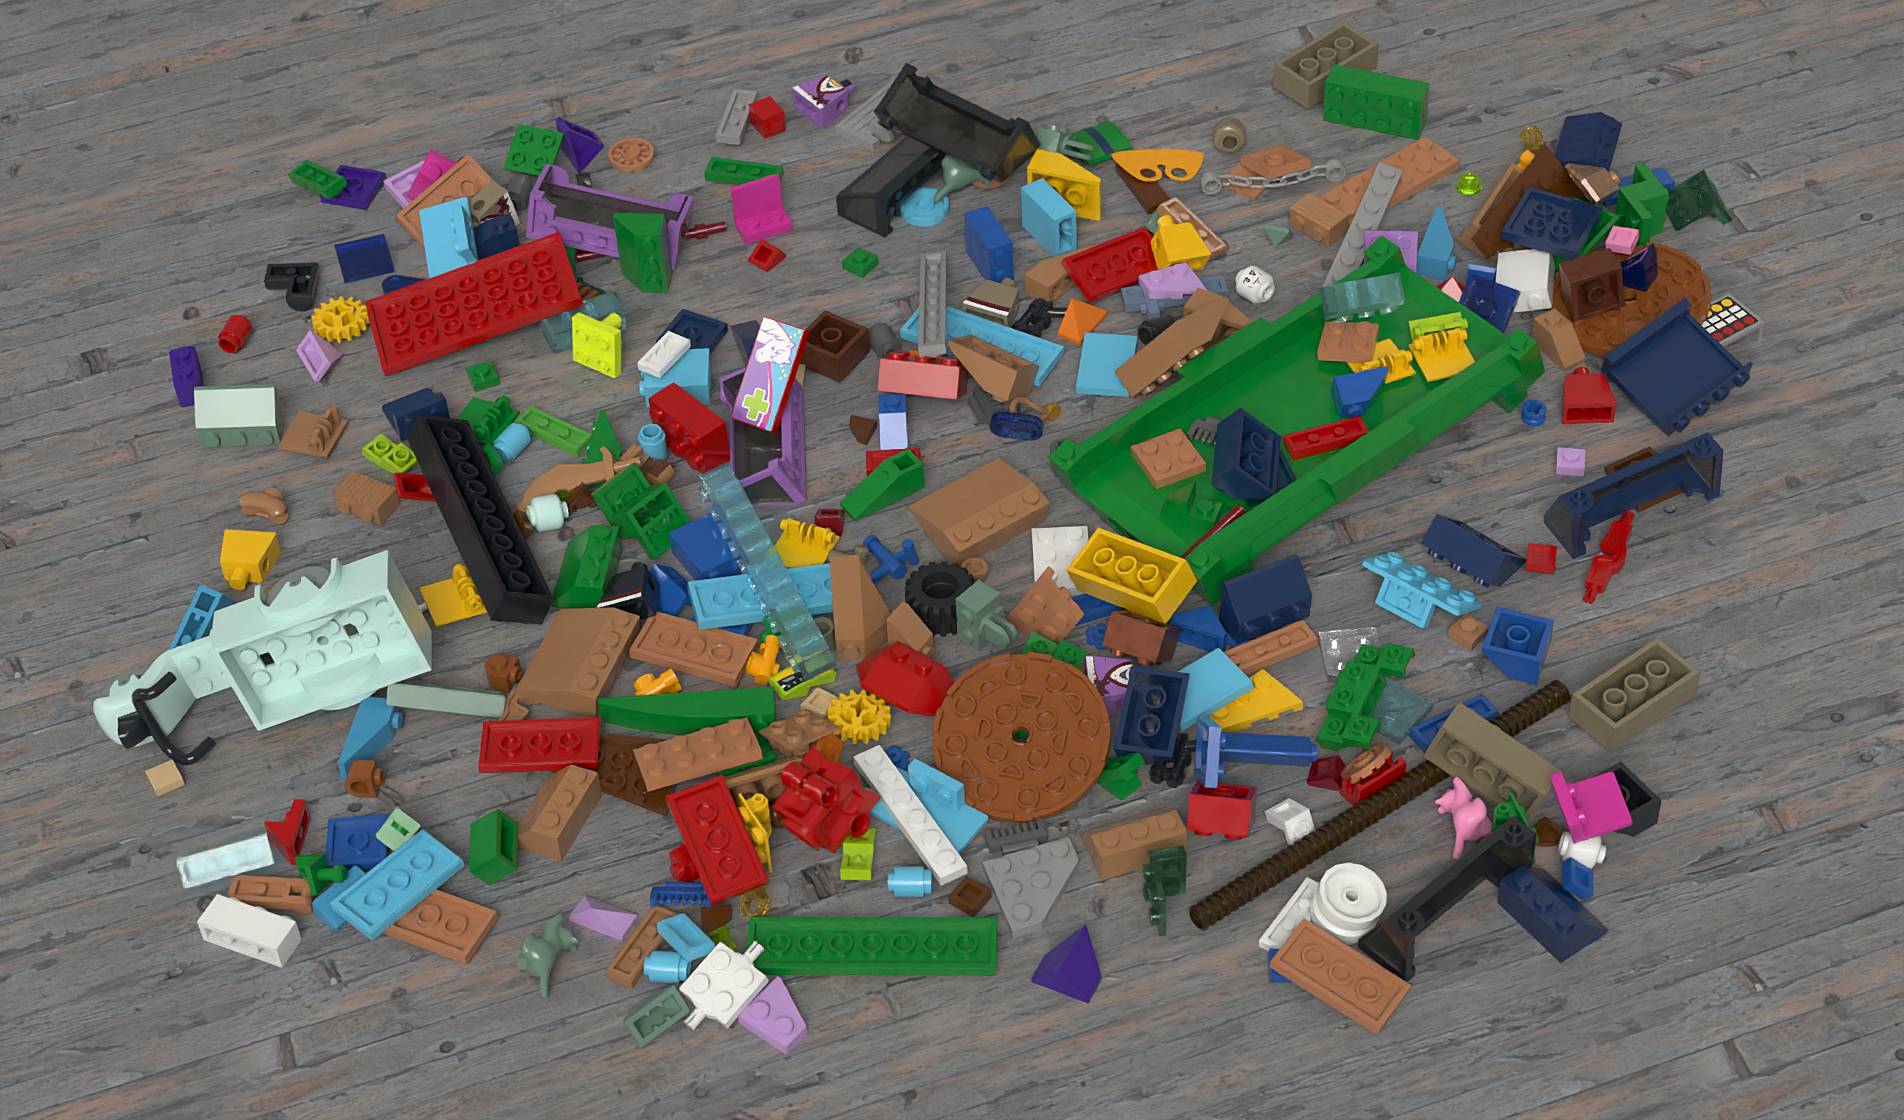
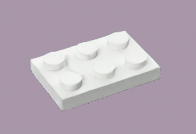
M1087 526L1032 528L1035 582L1046 568L1050 566L1055 572L1051 578L1059 589L1065 586L1071 596L1086 594L1077 590L1066 569L1088 542Z

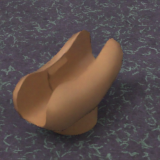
M266 487L263 492L248 491L239 497L238 502L243 506L241 511L244 515L266 518L275 525H283L288 520L289 512L284 503V497L280 491L273 487Z

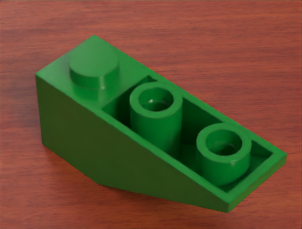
M600 410L598 420L593 422L592 440L587 442V458L582 459L581 464L603 461V454L600 451L601 447L607 448L616 462L622 456L621 448L605 410ZM606 481L590 484L587 486L600 487L604 483H606Z
M909 448L884 460L840 502V506L856 522L925 488L922 462Z

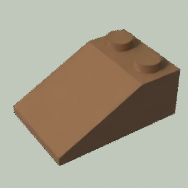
M1197 288L1184 306L1183 317L1223 298V296ZM1228 301L1212 339L1203 346V349L1205 351L1209 350L1252 323V321Z
M973 335L948 340L947 346L982 389L993 394V399L1006 403L1014 398L1030 394L1039 365Z

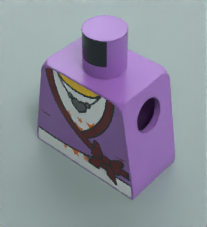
M823 75L792 87L794 108L822 129L848 110V94L852 93L854 88L848 79L837 83L828 75Z
M1085 656L1084 674L1095 685L1102 696L1108 715L1122 712L1133 662L1130 659Z

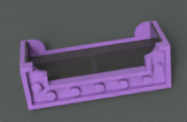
M550 164L545 165L530 193L527 238L537 240L560 232L564 246L619 258L613 213L665 214L672 270L676 269L692 217L694 196L674 194L669 198L667 205L571 184L569 183V174L565 169Z
M747 367L721 378L719 397L724 405L730 407V416ZM796 378L777 434L730 418V479L728 477L723 478L719 489L722 497L726 501L728 500L735 509L798 505L807 501L803 386Z

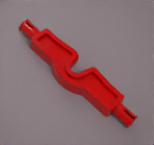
M1625 510L1620 521L1614 520L1610 530L1601 541L1600 552L1607 556H1594L1585 582V589H1587L1583 596L1585 603L1589 600V604H1593L1597 594L1605 592L1612 575L1617 574L1623 568L1627 553L1626 545L1632 534L1633 525H1631V522L1635 517L1632 511L1628 515V510Z

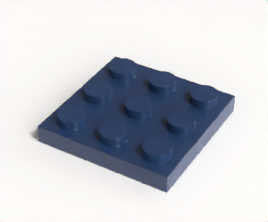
M1528 187L1504 226L1501 239L1566 259H1575L1580 255L1600 220L1603 207Z

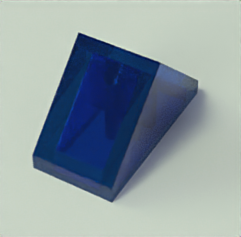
M1653 244L1620 262L1623 286L1644 292L1648 291L1658 276L1657 249Z

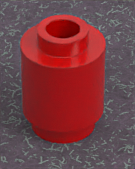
M242 315L230 316L218 335L219 347L228 353H235L242 349L253 330L250 321Z

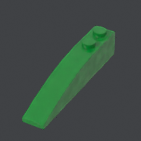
M774 687L598 698L600 715L604 722L662 734L687 735L700 731L703 728H712L735 719L748 718L754 734H759L760 730L769 727L772 722L776 721Z

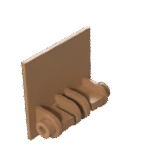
M334 406L326 408L323 411V415L299 411L277 449L327 458L346 427L348 420L340 419L339 410Z
M800 710L794 713V716L783 721L772 722L769 727L760 730L759 734L768 738L771 748L779 750L780 753L787 757L796 756L803 759L809 751V743L840 730V727L809 710Z

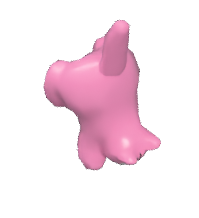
M1455 777L1453 779L1454 789H1447L1440 799L1435 800V804L1441 805L1438 809L1440 814L1451 813L1453 815L1456 830L1453 858L1458 859L1464 852L1465 841L1474 842L1488 835L1491 832L1492 822L1487 817V808L1482 800L1477 797L1473 801L1472 795L1465 784L1458 777Z

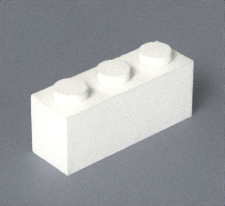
M218 894L197 921L203 940L283 968L302 940L297 923L292 918L285 915L279 916L268 912L260 906L253 907L242 903L234 897L227 898Z

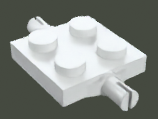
M754 941L742 955L719 942L679 988L680 992L691 1000L696 1007L684 1023L694 1031L705 1017L717 1020L728 1029L737 1019L738 1015L769 982L767 977L753 965L754 960L764 951V948Z

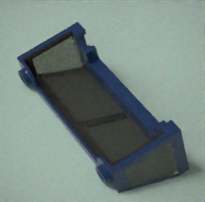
M1708 432L1560 495L1545 513L1544 524L1573 559L1586 554L1584 541L1590 540L1591 532L1588 528L1620 515L1625 510L1629 511L1636 508L1640 503L1650 502L1677 489H1681L1687 497L1692 496L1693 492L1702 493L1707 501L1720 496L1723 449Z

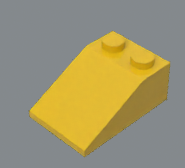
M1037 149L1027 167L1028 184L1043 178L1076 210V217L1100 221L1102 218L1101 179L1060 153Z

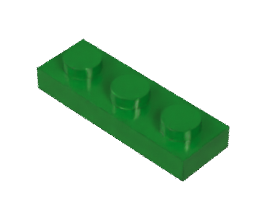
M711 157L704 174L705 180L742 185L777 174L781 181L784 172L783 166Z
M305 160L288 173L293 183L327 199L337 196L341 189L348 185L343 176L308 160Z

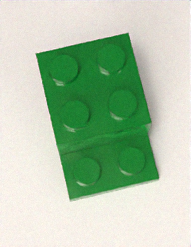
M1645 163L1635 165L1632 185L1619 188L1615 212L1616 215L1621 216L1620 221L1615 226L1639 230V239L1635 246H1646V243L1650 242V236L1663 232V225L1666 221V206L1669 201L1668 190L1661 185L1655 173Z
M636 463L629 464L591 493V496L610 525L619 526L621 540L636 537L650 560L658 558L671 547L669 532L691 522L667 483L649 485Z

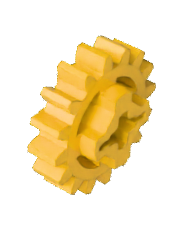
M340 296L339 300L330 298L329 304L320 303L321 309H314L315 315L311 316L314 332L323 339L327 337L329 343L334 339H337L338 343H341L342 339L352 341L351 336L353 335L360 337V330L366 331V324L370 322L366 305L362 306L361 300L354 302L353 297L348 298V300H344L343 296Z
M850 690L849 696L840 693L839 700L832 699L831 707H828L827 711L828 721L840 727V730L832 734H842V741L851 738L853 744H856L858 740H863L865 744H868L869 738L878 741L879 734L886 735L887 727H890V706H885V700L883 699L876 700V695L874 694L867 696L865 690H862L860 694Z

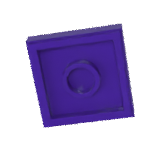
M340 165L335 173L343 176L348 185L341 189L337 196L327 199L320 195L322 203L367 211L383 186L384 180L387 179L386 173Z

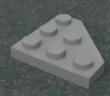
M1069 837L982 862L984 874L1012 938L1034 933L1044 928L1049 913L1053 907H1056L1066 890V884L1078 870L1079 858Z

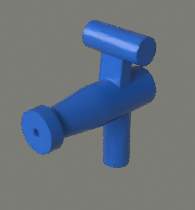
M870 535L863 541V545L868 547L869 552H872L881 564L880 567L870 573L873 584L888 574L894 579L902 578L907 572V567L903 564L906 561L910 565L919 563V558L911 539L904 540L902 542L903 550L896 554H893L883 546L875 535Z

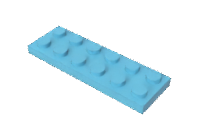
M947 306V343L950 339L973 335L1037 364L1039 369L1033 383L1035 386L1039 387L1064 355V346ZM919 307L900 329V338L918 344ZM946 346V354L955 356L951 349Z
M830 563L689 581L687 587L699 630L763 622L765 616L784 618L795 603H800L805 616L833 612Z

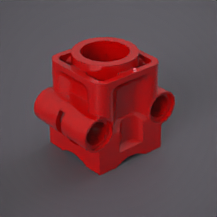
M811 747L800 763L792 761L782 771L781 781L786 788L773 804L772 809L782 817L779 823L800 841L816 851H819L822 847L835 854L848 835L860 838L868 831L871 823L868 814L880 797L873 790L863 788L859 776L852 769L842 763L829 761L821 751Z

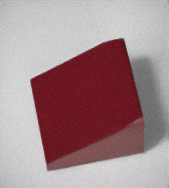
M819 509L814 517V524L821 528H830L831 532L841 537L843 534L845 510Z
M1339 755L1316 759V762L1311 764L1307 784L1309 786L1339 791L1342 788L1343 780L1340 774L1346 766Z

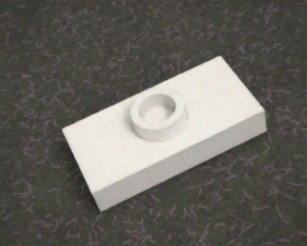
M668 331L637 362L638 369L661 378L691 347L690 340Z

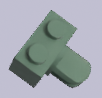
M1047 124L1046 128L1037 127L1036 137L1041 144L1038 149L1060 153L1069 159L1073 156L1091 161L1092 155L1073 151V146L1093 151L1094 145L1075 141L1076 135L1069 134V128Z
M978 580L956 598L958 638L963 644L970 645L977 651H980L991 642L1004 650L1018 638L1015 626L1004 618V607L1001 606L1000 593L987 584Z

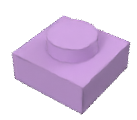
M1558 447L1556 474L1584 477L1585 449Z

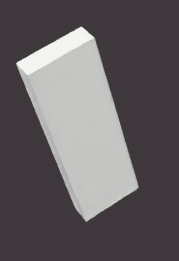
M1306 877L1260 938L1259 947L1269 951V948L1280 949L1303 918L1313 923L1310 916V902L1317 891L1318 882Z

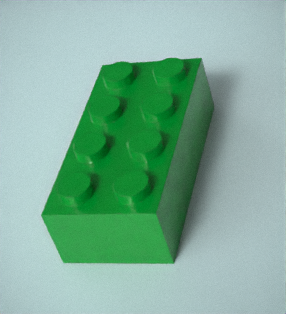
M1333 64L1325 81L1323 121L1419 140L1427 123L1430 83Z

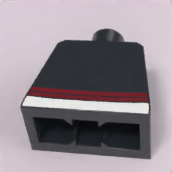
M636 562L632 565L631 570L615 574L611 577L596 608H616L638 615L640 620L656 616L660 590L659 583L650 573L647 565Z

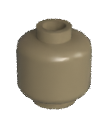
M1231 117L1218 121L1213 130L1214 145L1225 154H1233L1240 151L1246 140L1245 128L1241 121Z

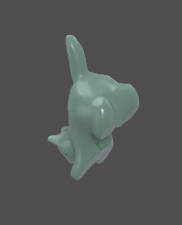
M988 151L979 152L971 157L973 160L993 167L987 163L991 159V153ZM945 156L941 162L945 186L937 191L934 201L938 202L952 190L962 189L976 181H981L986 187H989L990 181L982 177L979 171L951 157Z
M562 913L557 914L548 922L543 929L541 937L531 933L523 940L521 954L517 959V967L520 971H526L532 977L540 978L539 991L543 999H547L549 995L550 972L557 956L564 950L576 952L575 944L580 942L575 938L570 926H562L565 918Z

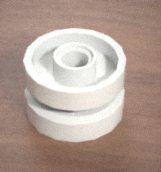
M1353 863L1335 865L1326 871L1310 902L1312 922L1347 945L1358 943L1361 937L1376 926L1386 906L1387 892L1381 879L1363 865Z

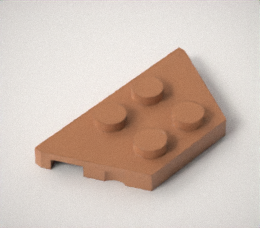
M1048 566L1005 620L1013 624L1017 631L1029 636L1033 631L1059 644L1061 639H1064L1079 622L1084 613L1077 603L1072 600L1065 586L1060 587V589L1051 578L1055 572Z

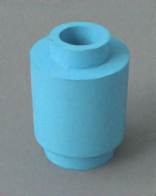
M511 423L495 439L494 447L497 449L503 462H508L510 459L514 460L531 442L530 432L523 424Z
M657 424L643 426L638 435L639 447H642L644 454L656 460H665L668 456L665 432Z
M894 866V873H888V891H894V897H924V894H931V869H924V866Z
M653 950L651 956H646L644 975H649L650 982L681 984L682 981H686L691 975V961L687 962L678 952Z

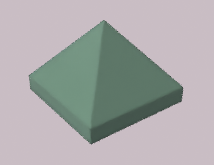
M1271 224L1264 225V229L1274 248L1293 238V233L1289 228Z

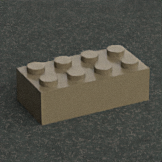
M1342 22L1274 63L1273 87L1309 109L1324 100L1325 81L1333 64L1371 71L1377 67L1379 43L1347 23Z
M1656 638L1573 693L1569 718L1612 753L1693 698L1697 692L1700 671L1660 639Z
M1460 702L1444 722L1423 755L1424 758L1452 777H1458L1467 787L1495 806L1500 803H1508L1509 793H1513L1517 803L1523 805L1527 821L1552 787L1550 775L1562 772L1550 761L1543 759L1528 749L1525 744L1518 742L1503 732L1498 726L1491 724L1479 716L1473 709L1466 707Z

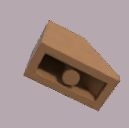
M1554 308L1534 318L1531 338L1538 342L1539 349L1561 370L1565 372L1586 361L1572 323L1557 309Z
M902 601L886 619L888 645L899 641L932 659L935 654L932 632L912 608Z

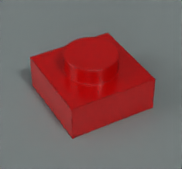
M1528 543L1525 571L1554 574L1557 546Z

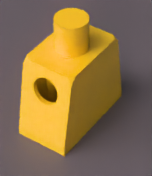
M1171 215L1160 217L1157 220L1159 228L1151 240V247L1158 270L1187 262L1193 271L1203 269L1212 254L1192 224L1188 222L1175 224Z
M225 529L220 564L224 578L229 581V586L232 589L241 591L245 589L247 582L262 583L265 581L282 552L277 533Z

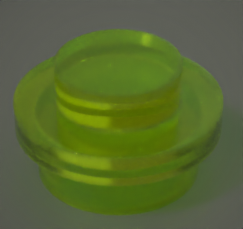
M1465 173L1460 176L1456 188L1460 193L1472 196L1481 191L1482 182L1478 175Z

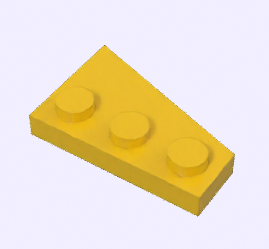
M1262 669L1249 678L1253 682V690L1209 716L1221 726V731L1233 733L1249 728L1252 722L1267 718L1269 721L1279 718V713L1291 709L1293 712L1303 710L1304 702Z

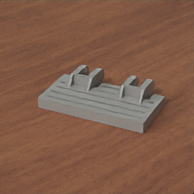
M896 78L835 125L836 134L872 152L880 147V140L890 143L895 137L894 133L895 135H900L901 133L894 129L888 131L880 126L878 123L879 119L874 113V110ZM900 79L882 106L886 115L914 93L907 80ZM919 96L897 114L893 120L906 126L911 122V115L920 118L926 114L925 108L931 110L935 103Z

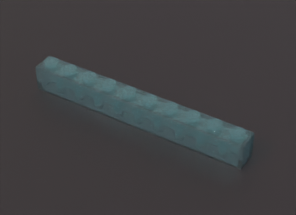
M729 462L698 476L703 486L698 489L705 504L711 503L708 509L713 520H720L721 523L717 526L723 539H730L727 545L734 558L739 556L741 559L737 561L742 575L744 577L750 576V579L746 581L752 594L756 595L759 593L760 598L757 599V602L763 614H770L767 621L773 633H780L781 636L777 637V640L783 652H790L791 656L787 658L794 673L800 671L804 680L807 681L836 667L827 642Z

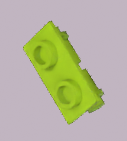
M1461 312L1408 322L1412 340H1416L1417 336L1422 337L1432 333H1437L1439 336L1440 331H1444L1447 335L1449 330L1468 328L1467 320L1461 317Z

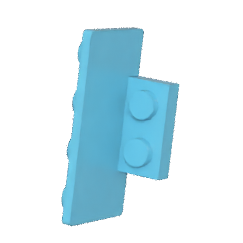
M467 197L419 211L429 278L479 261Z
M1388 552L1376 555L1375 557L1364 559L1362 566L1384 577L1375 603L1422 629L1428 627L1436 605L1456 616L1481 609L1483 602L1476 599L1474 593L1467 590H1458L1451 586L1452 583L1442 577H1434L1427 573L1428 570L1426 568L1405 562L1404 557L1398 553Z
M914 759L908 765V773L896 767L952 846L960 854L988 823V816L965 804L964 784L929 765ZM879 800L869 814L901 831Z

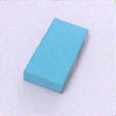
M685 913L657 922V932L687 962L709 955L715 948V943Z

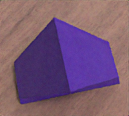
M558 117L556 119L557 132L564 133L560 148L576 171L581 173L602 150L604 145L595 132Z
M1086 924L1044 955L1031 978V982L1089 1004L1102 981V976Z

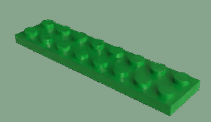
M750 917L747 949L754 941L764 948V951L753 962L754 967L764 975L996 976L998 919Z

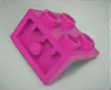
M430 149L407 197L411 200L416 199L457 162Z
M777 174L730 189L734 225L745 245L793 230L792 222L782 207L780 178Z
M1562 772L1550 775L1554 793L1573 844L1633 824L1613 772H1608L1572 784V781L1565 782Z

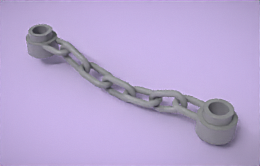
M1331 159L1326 164L1315 165L1300 172L1272 179L1265 177H1243L1232 174L1218 175L1210 171L1202 176L1200 183L1205 194L1213 195L1218 193L1222 186L1230 185L1248 188H1274L1297 184L1301 181L1320 176H1326L1330 182H1339L1345 177L1346 170L1341 161ZM1324 168V172L1318 173L1317 169ZM1310 171V175L1303 178V174ZM1294 176H1295L1296 179H1297V180L1289 181V182H1287V180H1286V178L1294 177ZM1228 178V182L1221 183V179ZM1235 179L1244 180L1245 183L1235 182ZM1252 180H1263V185H1253ZM1270 181H1279L1280 183L1270 184Z

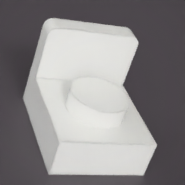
M1290 798L1265 811L1267 822L1284 831L1288 845L1294 844L1296 840L1302 839L1304 835H1309L1312 830H1315L1309 809Z

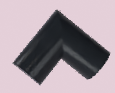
M319 263L268 264L264 278L265 287L267 290H287L286 302L288 306L295 311H307L313 304L319 276Z

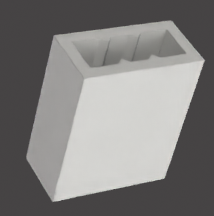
M1536 249L1498 253L1494 296L1499 314L1552 308L1555 263L1551 253Z

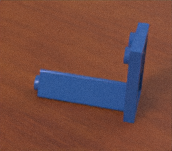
M1210 716L1197 717L1194 776L1204 787L1217 788L1218 780L1223 779V762L1308 767L1310 762H1316L1317 744H1311L1310 737L1221 731V726Z

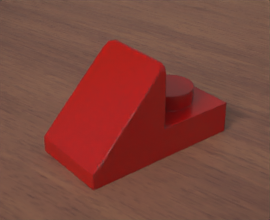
M306 799L293 800L291 810L286 812L285 822H264L269 841L291 865H297L295 857L301 854L311 820Z

